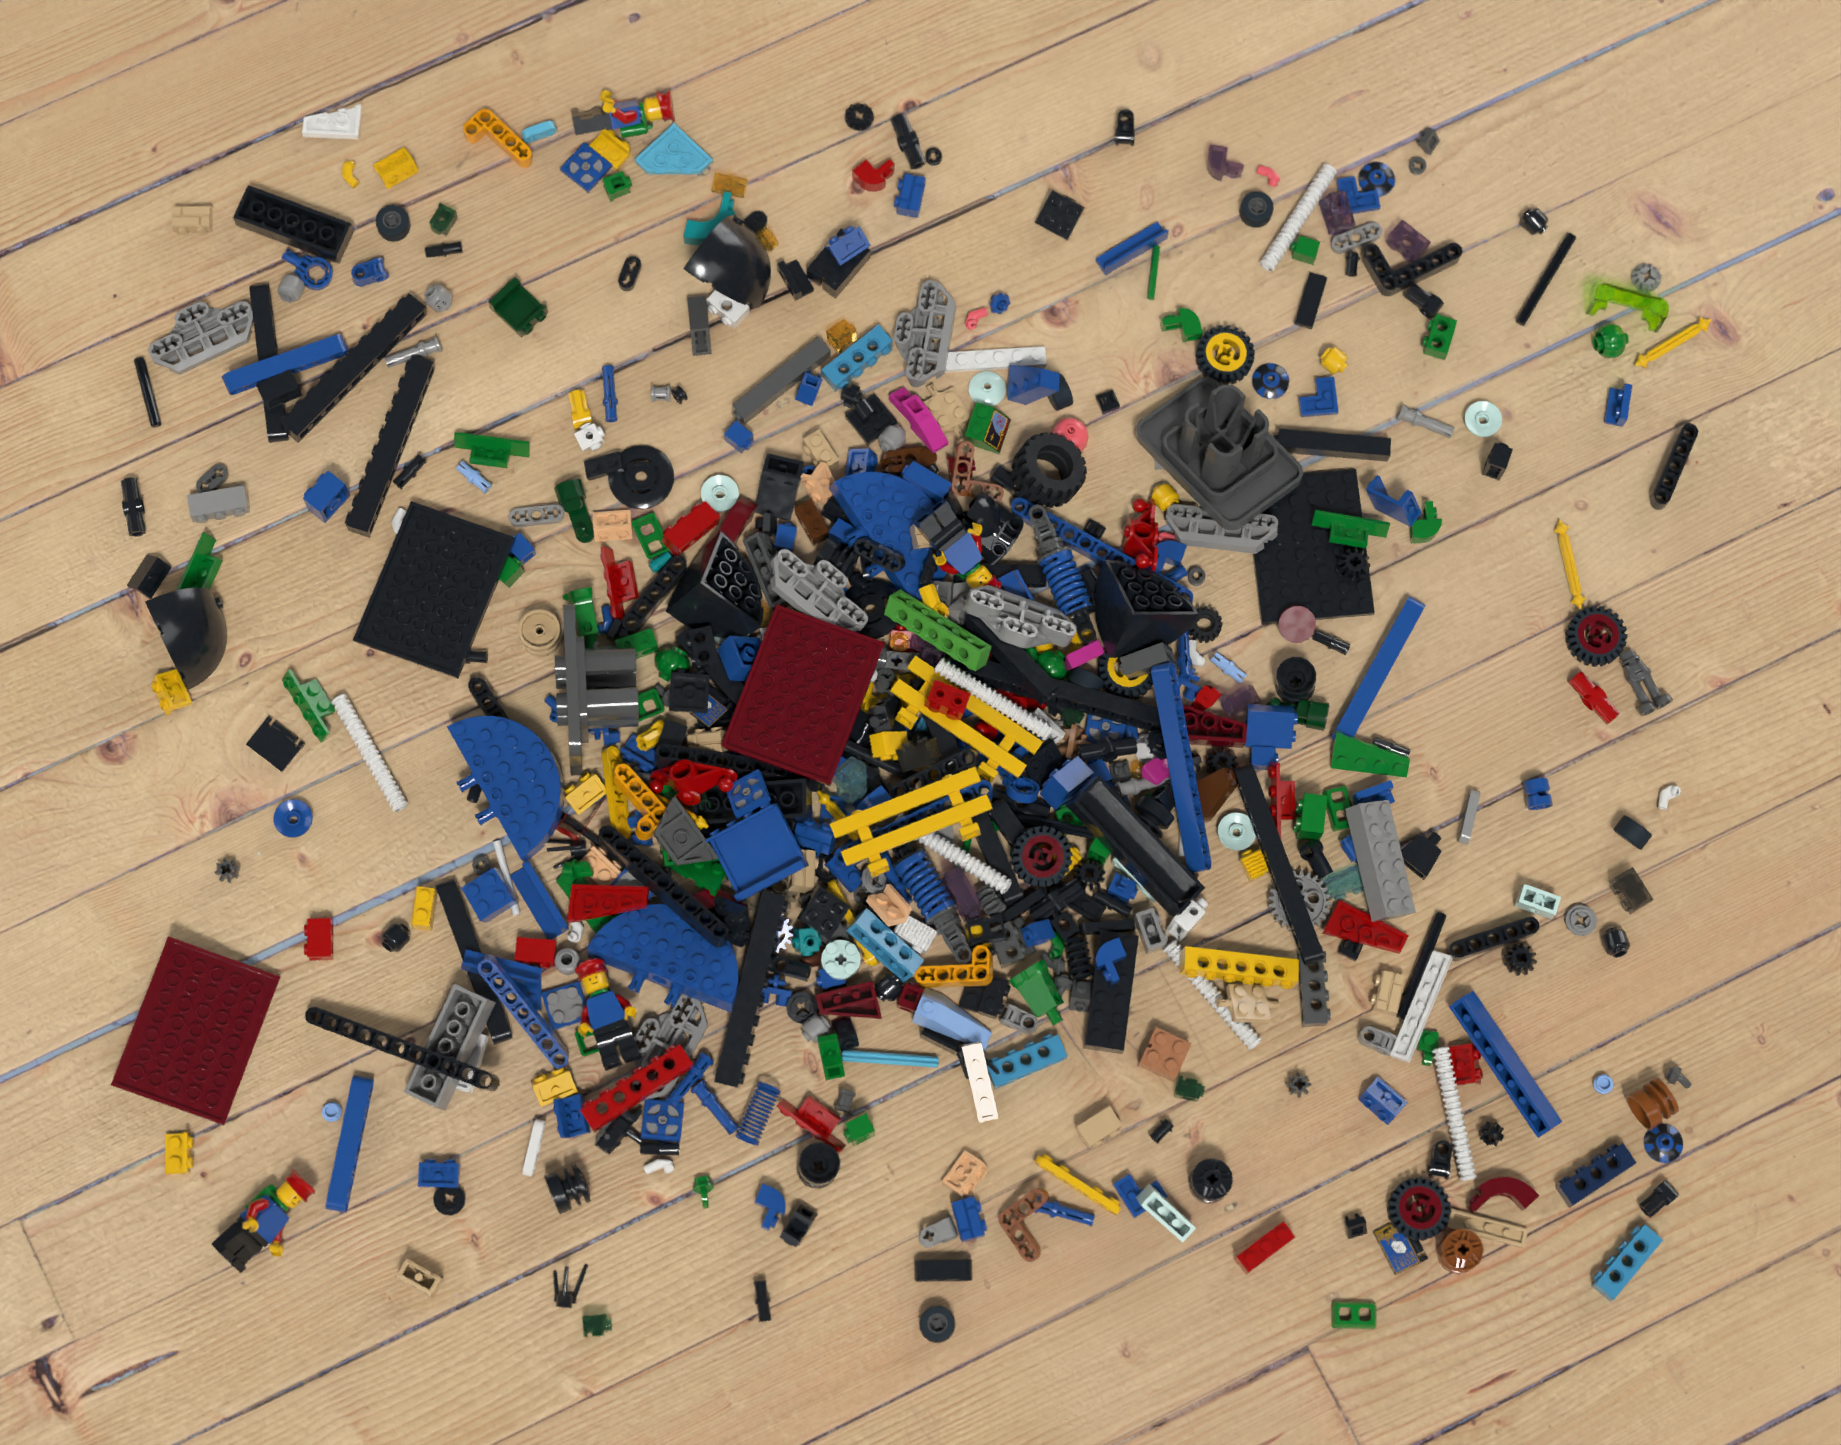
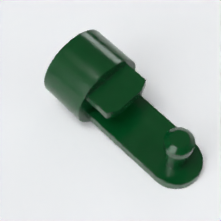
M571 479L559 483L554 487L559 506H563L564 511L569 514L577 540L582 543L591 542L594 538V531L584 500L586 499V493L581 479Z
M1273 697L1266 704L1293 706L1294 712L1298 714L1297 724L1305 725L1306 728L1324 731L1330 706L1327 702L1301 699L1298 705L1280 702L1279 698Z

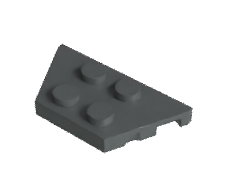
M673 797L653 835L675 866L711 861L719 858L677 798Z

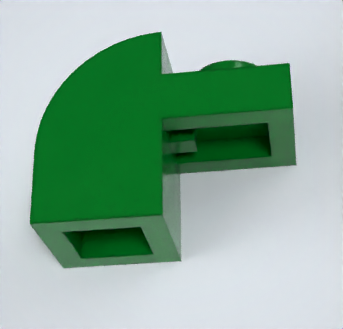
M1178 308L1177 316L1167 315L1161 319V331L1180 329L1183 343L1200 340L1203 332L1200 320L1189 309Z
M1425 501L1422 507L1424 520H1416L1409 527L1411 544L1429 542L1437 535L1442 525V519H1434L1437 518V509L1433 507V501Z
M837 1033L817 1037L825 1079L831 1080L845 1077Z

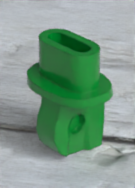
M573 859L572 862L564 863L562 874L570 875L572 878H577V876L592 877L594 871L588 862H577L576 859Z
M710 1176L694 1178L695 1186H693V1191L701 1194L703 1209L709 1208L707 1193L714 1188L710 1181Z

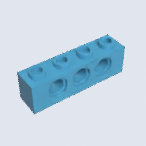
M878 324L822 368L821 376L835 392L839 389L843 390L845 386L849 385L850 380L860 377L864 369L868 366H874L878 362L879 357L888 355L892 351L893 340ZM876 346L877 350L870 351L868 347ZM855 357H861L863 361L855 362L853 359ZM842 368H846L849 370L845 374L839 372V370Z
M867 908L854 919L846 930L903 983L914 975L924 961L917 952L911 949Z
M1047 1035L1042 1038V1042L1037 1044L1035 1042L1028 1043L1024 1046L1025 1049L1017 1052V1049L1006 1053V1057L1002 1059L995 1057L989 1060L1000 1072L997 1075L987 1066L994 1089L1067 1059L1066 1051L1059 1036ZM1045 1048L1048 1050L1049 1055L1041 1057L1038 1054V1050ZM1028 1056L1031 1059V1063L1024 1065L1021 1063L1020 1058ZM1009 1063L1012 1065L1013 1071L1007 1073L1003 1071L1002 1066Z
M1645 1224L1641 1227L1636 1226L1630 1233L1632 1238L1628 1242L1624 1241L1619 1246L1618 1250L1620 1252L1617 1256L1614 1257L1612 1255L1605 1263L1607 1268L1603 1272L1600 1270L1593 1278L1595 1282L1592 1284V1287L1609 1301L1614 1300L1663 1241L1661 1237ZM1635 1242L1641 1243V1252L1635 1250ZM1623 1256L1629 1258V1267L1622 1264ZM1611 1271L1615 1272L1618 1276L1616 1282L1612 1281L1609 1277Z

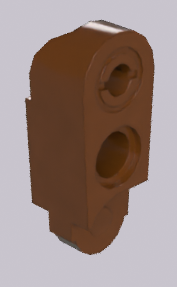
M924 447L888 451L882 456L880 469L882 473L897 477L903 476L901 473L905 466H910V464L905 462L906 459L912 458L916 463L928 468L936 464L937 454ZM890 463H893L895 465L888 467Z

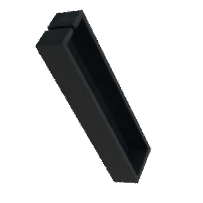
M1100 776L1091 778L1066 804L1068 809L1171 917L1181 915L1192 903L1191 901L1205 889L1202 883Z

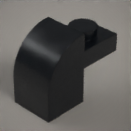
M801 1204L795 1211L789 1224L782 1231L780 1238L788 1245L799 1246L810 1230L818 1213Z

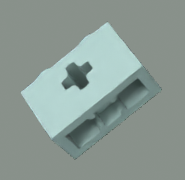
M1524 884L1520 888L1515 907L1552 919L1556 915L1561 897Z

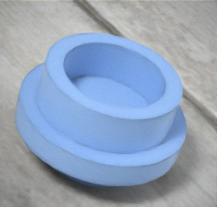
M1601 1074L1594 1079L1593 1086L1598 1093L1607 1094L1613 1088V1081L1608 1075Z
M329 1102L322 1108V1116L329 1122L337 1121L342 1115L340 1105L335 1102Z

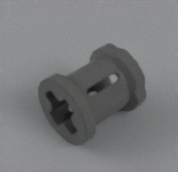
M882 668L878 671V680L875 682L874 688L879 693L885 694L888 689H891V682L895 678L892 670Z
M839 1089L838 1093H840L838 1104L835 1105L834 1109L851 1113V1104L856 1093Z

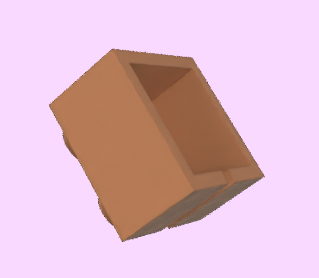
M1156 1027L1138 1066L1174 1082L1192 1043Z

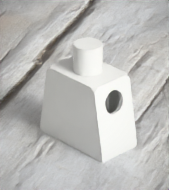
M1199 898L1196 902L1192 900V903L1182 914L1176 915L1167 927L1166 931L1179 943L1185 939L1205 915L1204 909L1208 906V903L1204 899Z

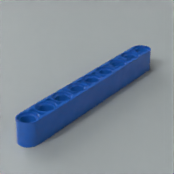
M1410 596L1408 597L1338 724L1337 731L1349 737H1354L1424 610L1425 604ZM1336 730L1331 737L1332 740H1335Z
M981 780L979 783L960 790L962 798L968 796L973 800L986 795L979 793L982 788H987L989 790L987 796L990 801L993 797V788L989 781ZM947 796L871 832L873 839L907 826L911 822L925 819L930 813L937 814L945 811V806L952 805L949 797ZM860 838L835 851L834 857L839 868L848 869L865 861L862 860L846 866L845 861L839 860L840 856H842L841 851L862 843Z

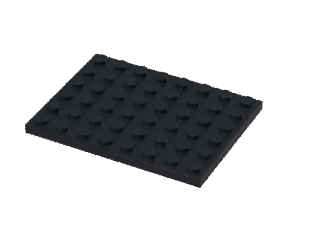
M1356 469L1303 473L1299 486L1261 513L1273 515L1278 519L1277 537L1273 540H1268V543H1264V549L1260 552L1252 553L1261 625L1278 623L1282 611L1292 605L1308 608L1313 613L1315 620L1375 614L1369 568L1367 569V575L1362 574V579L1359 580L1355 576V579L1351 581L1350 575L1344 578L1345 572H1339L1341 566L1338 565V561L1341 560L1340 555L1342 553L1346 554L1347 549L1353 552L1354 548H1357V553L1359 554L1364 550L1363 557L1367 556V549L1329 542V528L1312 526L1315 510L1362 518ZM1351 562V564L1353 563V565H1352L1353 567H1356V566H1357V565H1355L1356 562Z
M411 501L353 641L458 679L515 543V537Z

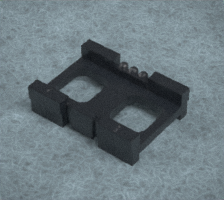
M1002 914L991 915L990 918H979V920L978 918L966 920L971 948L983 945V943H991L992 941H995V943L1007 942ZM1001 923L1002 933L992 934L990 924ZM981 926L983 936L972 937L970 928Z

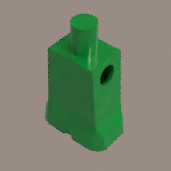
M592 587L570 591L562 595V598L570 604H575V616L579 635L584 636L586 649L593 648L594 643L597 641L596 636H599L593 607Z
M1045 960L1038 961L1009 980L1011 985L1021 993L1037 1018L1047 1015L1053 1026L1063 1021L1056 1008L1063 1004L1064 1001L1049 974Z

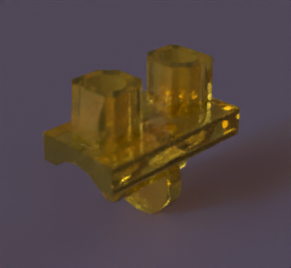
M715 173L711 192L724 194V191L731 192L732 196L744 198L748 179L734 177L733 174Z

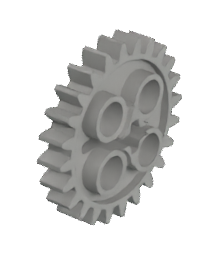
M1293 870L1297 884L1301 887V895L1313 927L1314 924L1319 927L1321 925L1319 919L1325 921L1326 917L1323 914L1329 913V910L1325 907L1331 905L1330 902L1326 901L1331 897L1325 894L1328 887H1321L1324 881L1316 882L1317 875L1313 879L1310 878L1311 872L1304 876L1303 870L1300 871L1299 875ZM1270 889L1269 893L1273 896L1268 897L1267 900L1273 903L1268 906V909H1274L1270 915H1276L1275 923L1282 921L1281 928L1288 925V931H1290L1291 929L1276 890ZM1308 896H1315L1317 903H1310Z

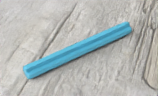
M852 1050L842 1051V1061L934 1068H937L939 1064L937 1056Z

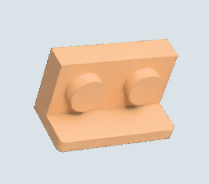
M820 462L812 475L802 473L800 477L810 500L812 499L814 503L826 505L827 501L833 496L829 488L835 480L827 463Z
M631 510L593 512L595 542L632 539Z
M592 846L590 852L581 861L588 862L592 867L594 874L590 878L598 885H610L620 875L621 867L614 860L610 862L606 858L607 854L600 847L596 849Z
M887 884L882 893L868 895L866 900L888 927L906 923L912 910L911 906L891 884Z
M964 1150L942 1180V1183L958 1193L963 1199L968 1198V1196L973 1194L979 1181L986 1176L988 1167L983 1161Z

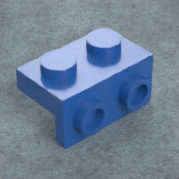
M583 1094L553 1100V1110L558 1122L557 1130L561 1138L571 1139L591 1133L589 1124L580 1111L585 1103Z

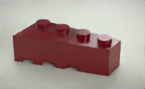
M1183 705L1191 745L1244 748L1247 724L1226 717H1220L1211 712H1204L1192 706Z

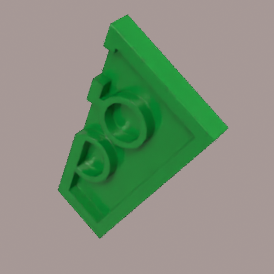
M713 861L669 866V868L684 878L694 880L698 887H704L709 890L710 894L714 897L727 877L722 865Z

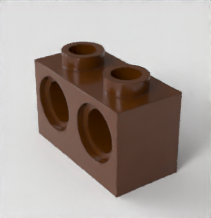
M812 499L795 507V515L812 546L826 540L829 530Z

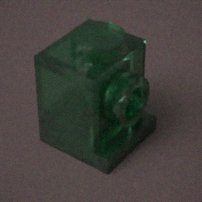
M439 203L438 209L429 221L431 230L438 235L443 234L447 236L458 219L456 211Z
M1066 708L1060 720L1063 721V725L1071 728L1072 724H1080L1085 714Z
M1179 1075L1174 1097L1198 1102L1199 1097L1203 1098L1205 1086L1197 1083L1198 1080L1186 1078L1185 1081L1183 1076Z
M606 1314L582 1316L584 1338H589V1334H592V1337L604 1336V1332L612 1331L611 1318L607 1319Z

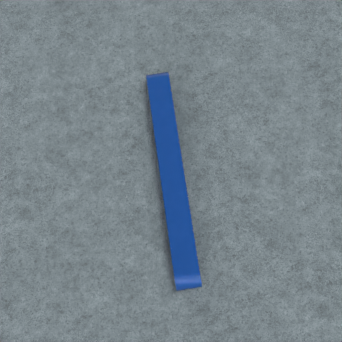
M1023 498L1014 499L1011 504L1012 514L1019 516L1023 523L1033 528L1029 517V510L1035 504ZM1021 505L1025 509L1018 512L1015 510L1016 506ZM1046 511L1051 523L1058 526L1054 530L1057 537L1062 538L1063 545L1071 547L1072 550L1101 566L1105 560H1121L1127 563L1129 567L1138 568L1135 559ZM1035 512L1033 514L1040 515L1041 517L1043 516V513L1041 512ZM1070 532L1074 536L1071 539H1067L1064 535ZM1086 541L1090 543V546L1083 548L1080 544ZM1103 550L1107 555L1100 557L1097 555V552ZM1151 571L1174 585L1178 589L1177 593L1179 595L1187 596L1190 599L1189 601L1193 603V593L1189 589L1156 571Z
M1171 662L1155 665L1151 669V675L1187 868L1191 873L1210 870L1212 866L1176 668Z

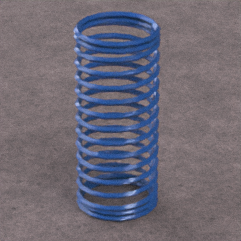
M758 1082V1084L756 1085V1093H753L755 1097H751L753 1101H749L751 1105H748L749 1109H746L747 1113H744L746 1117H743L744 1121H741L742 1125L739 1126L740 1129L737 1130L738 1133H736L735 1135L738 1139L755 1146H758L759 1140L741 1133L740 1131L746 1132L759 1139H761V1136L746 1131L742 1127L748 1128L761 1135L763 1134V1132L748 1127L744 1123L750 1124L763 1131L765 1129L761 1126L750 1123L745 1119L752 1120L753 1122L758 1123L762 1126H767L765 1123L752 1119L747 1115L753 1116L764 1122H768L767 1119L754 1115L749 1111H753L761 1116L770 1118V1116L762 1112L756 1111L751 1107H755L763 1112L772 1114L770 1111L758 1107L753 1103H757L767 1109L774 1110L772 1107L755 1100L759 1099L769 1105L775 1106L774 1103L759 1098L755 1094L761 1095L771 1101L777 1102L776 1099L761 1094L757 1090L763 1091L766 1094H769L776 1098H779L778 1095H780L781 1091L776 1087H773L763 1082Z

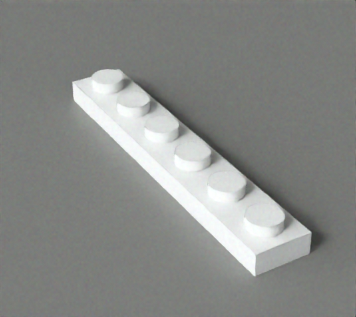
M1045 346L949 352L945 373L1009 369V365L1046 367Z
M1433 950L1390 1055L1392 1058L1410 1063L1453 958L1450 955Z

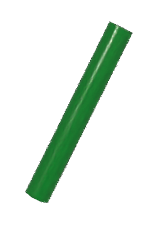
M1153 246L1148 300H1154L1160 246Z

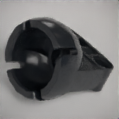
M979 492L970 502V510L964 511L966 517L962 518L960 522L967 531L968 529H973L972 523L982 526L981 555L987 563L993 565L997 564L1012 548L1022 531L1024 523L1019 516L1007 511L989 495Z

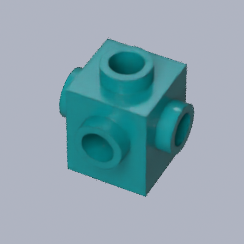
M810 927L793 928L792 946L795 952L802 953V956L813 955L814 951H819L821 936L818 935V932Z

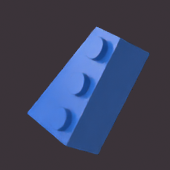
M1009 365L1008 400L1027 405L1058 392L1060 373L1043 368Z

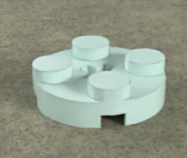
M836 940L829 943L824 949L821 957L822 967L834 979H848L860 967V953L857 947L849 941ZM839 955H843V958L847 959V961L843 962V965H839V962L835 961V958H838Z

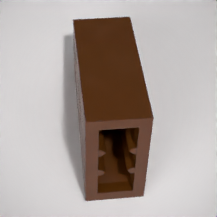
M1222 768L1197 781L1204 823L1212 820L1238 786L1236 775L1231 768Z

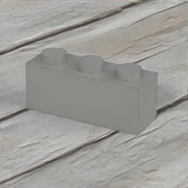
M244 485L187 495L190 517L196 523H205L209 519L223 520L227 518L226 516L232 515L240 517L250 512L247 490Z

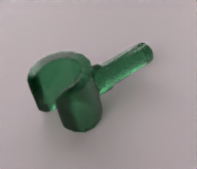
M705 791L701 794L702 800L699 803V807L703 811H705V802H708L710 809L713 807V803L708 800Z

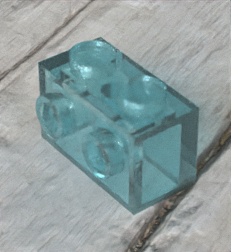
M851 756L836 769L837 796L852 805L867 792L866 764Z

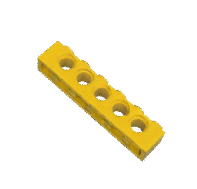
M1185 946L1180 952V974L1186 975L1188 978L1199 976L1205 977L1206 980L1224 979L1225 982L1242 981L1243 984L1247 985L1259 983L1265 987L1276 985L1283 989H1291L1298 983L1299 959ZM1198 961L1203 962L1205 967L1199 966ZM1217 963L1223 965L1224 970L1219 969ZM1236 965L1240 966L1243 972L1238 971ZM1255 968H1259L1262 974H1258ZM1274 970L1279 971L1281 976L1275 975Z

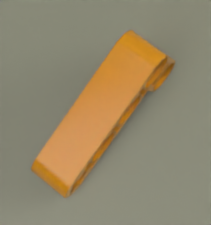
M489 109L479 110L464 124V136L469 143H476L487 135L517 165L522 168L531 166L533 162L531 149ZM484 118H489V121L482 122L481 120ZM470 130H476L474 134L468 133ZM497 130L502 131L500 134H495L494 132ZM510 142L515 143L514 146H507Z
M619 764L615 767L613 782L643 815L637 823L635 831L637 838L643 841L649 840L654 836L653 833L660 822L655 816H663L666 807L630 766ZM636 787L639 791L634 792L630 788ZM644 801H648V802H650L652 805H651V806H645V805L643 804V802H644ZM645 826L649 828V831H642L641 827Z
M978 945L972 952V964L922 966L917 969L914 976L916 981L924 988L985 986L990 984L993 979V955L986 946ZM982 952H986L987 956L984 959H978ZM986 971L987 974L984 978H978L980 972ZM962 972H967L966 978L959 979V975ZM948 973V977L945 980H940L941 974Z

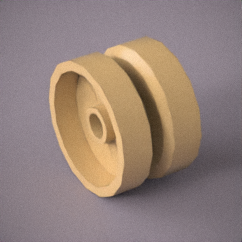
M541 609L532 610L525 614L519 623L518 633L521 644L531 655L538 657L549 656L560 646L562 640L560 624L555 615L549 611Z

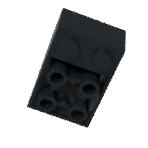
M767 453L756 499L758 507L755 513L762 515L763 513H771L776 518L791 521L801 482L800 476L804 469L803 461Z

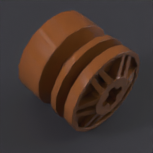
M1653 1078L1649 1083L1644 1084L1643 1090L1637 1089L1627 1096V1103L1632 1113L1642 1126L1650 1131L1662 1123V1117L1669 1119L1671 1115L1679 1112V1106L1673 1094L1658 1078Z
M1458 1229L1441 1239L1437 1247V1257L1445 1270L1450 1273L1462 1274L1470 1271L1480 1263L1483 1258L1484 1248L1477 1234L1470 1230ZM1461 1246L1462 1249H1466V1252L1463 1255L1461 1252H1458L1457 1250Z

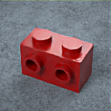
M934 680L924 706L934 713L940 712L951 720L957 719L960 721L971 694Z

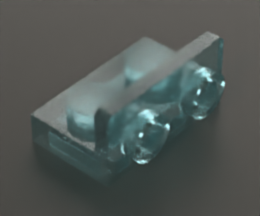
M1359 865L1322 878L1324 887H1328L1326 892L1331 896L1329 900L1335 899L1339 901L1346 898L1347 894L1353 893L1357 895L1364 892Z

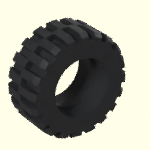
M1047 432L1033 435L1023 444L1012 461L1011 468L1013 470L1011 474L1012 478H1015L1016 488L1019 487V492L1027 496V500L1030 502H1036V505H1046V507L1053 508L1054 505L1059 507L1064 503H1068L1086 480L1087 467L1084 466L1086 462L1084 457H1081L1082 452L1080 449H1076L1072 441L1069 442L1066 440V437L1062 435L1059 437L1056 433L1048 435ZM1037 460H1045L1054 465L1060 473L1061 480H1054L1044 475L1038 467Z

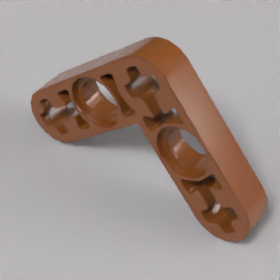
M969 441L959 442L956 446L950 478L952 483L951 492L955 495L974 498L976 495L973 494L972 488L978 484L981 486V492L989 495L991 498H993V495L986 493V489L993 491L996 487V491H999V494L995 495L993 500H1001L1004 495V490L1001 486L969 480L974 457V445ZM965 444L969 448V452H965V458H968V461L959 459V456L963 457L964 455L961 447H965ZM959 463L966 464L967 469L964 473L958 472L957 466ZM956 475L965 477V480H960V485H963V488L959 489L958 492L954 488L955 484L959 483V478H956Z
M1043 1188L1032 1190L999 1216L1001 1227L1022 1258L1028 1262L1038 1259L1041 1255V1249L1022 1221L1048 1202V1192ZM1041 1193L1043 1196L1041 1197V1200H1038L1032 1204L1031 1200L1036 1198L1037 1194ZM1021 1203H1025L1028 1206L1026 1214L1019 1210ZM1015 1213L1017 1216L1012 1218L1010 1220L1011 1222L1007 1223L1005 1221L1007 1216H1010ZM1017 1230L1024 1233L1023 1241L1016 1239L1015 1233ZM1029 1241V1244H1027V1246H1021L1022 1244ZM1029 1249H1034L1033 1255H1028Z

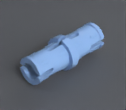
M464 460L460 462L461 466L458 464L456 470L465 476L470 484L477 486L484 494L488 492L487 488L491 489L492 484L484 479L478 470L475 471Z
M1218 651L1215 653V657H1212L1210 662L1223 670L1222 673L1225 675L1227 673L1239 684L1247 676V674L1234 665L1233 661H1228Z

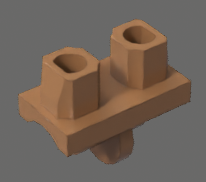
M1074 724L1071 725V728L1063 729L1066 734L1062 739L1068 741V746L1059 747L1062 757L1071 761L1078 756V745L1090 743L1086 741L1087 735H1084V730Z

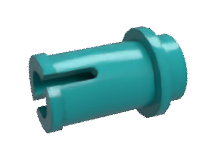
M667 551L656 559H651L648 566L653 573H659L660 569L666 566L672 556Z

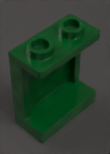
M516 277L488 301L490 309L521 338L525 334H530L534 329V325L542 322L548 313L547 306L541 305L521 286L520 281Z

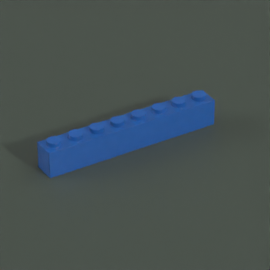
M1475 992L1468 993L1450 1005L1449 1008L1537 1138L1562 1123V1120Z

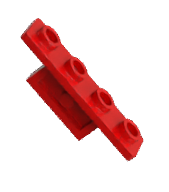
M604 546L600 548V558L604 566V578L608 587L607 596L611 604L610 613L613 619L616 618L622 621L625 616L623 603L639 598L633 562L626 561L616 565L613 550Z
M1270 762L1268 767V776L1270 778L1268 794L1271 797V805H1269V809L1281 839V820H1295V781H1280V763Z
M809 1095L799 1110L785 1099L777 1104L783 1115L790 1116L799 1127L810 1131L815 1139L822 1140L832 1146L838 1153L846 1147L843 1142L831 1134L841 1118Z

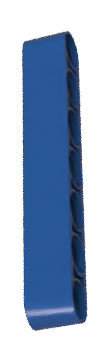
M337 334L225 373L222 376V380L229 395L238 394L255 388L257 383L289 369L295 374L341 358L346 355L348 348L342 335Z
M484 955L478 965L479 974L555 1068L565 1067L569 1059L568 1049L497 959L492 955ZM489 962L493 967L485 969L482 964ZM500 977L505 983L499 985L494 979ZM514 993L517 998L511 1000L507 997V994ZM525 1008L529 1013L522 1015L519 1013V1009ZM534 1023L539 1024L541 1029L533 1030L531 1025ZM550 1039L553 1044L545 1045L543 1040ZM562 1054L565 1059L559 1061L555 1058V1055Z
M353 1075L326 1200L327 1210L347 1212L374 1078Z

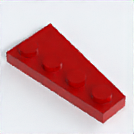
M572 884L567 921L568 923L647 908L650 889L644 886Z
M1341 900L1338 901L1322 933L1400 954L1409 936L1382 921L1372 922L1370 915Z

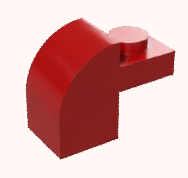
M889 159L878 169H875L865 160L852 171V178L861 188L867 191H880L886 187V180L894 174L895 164Z

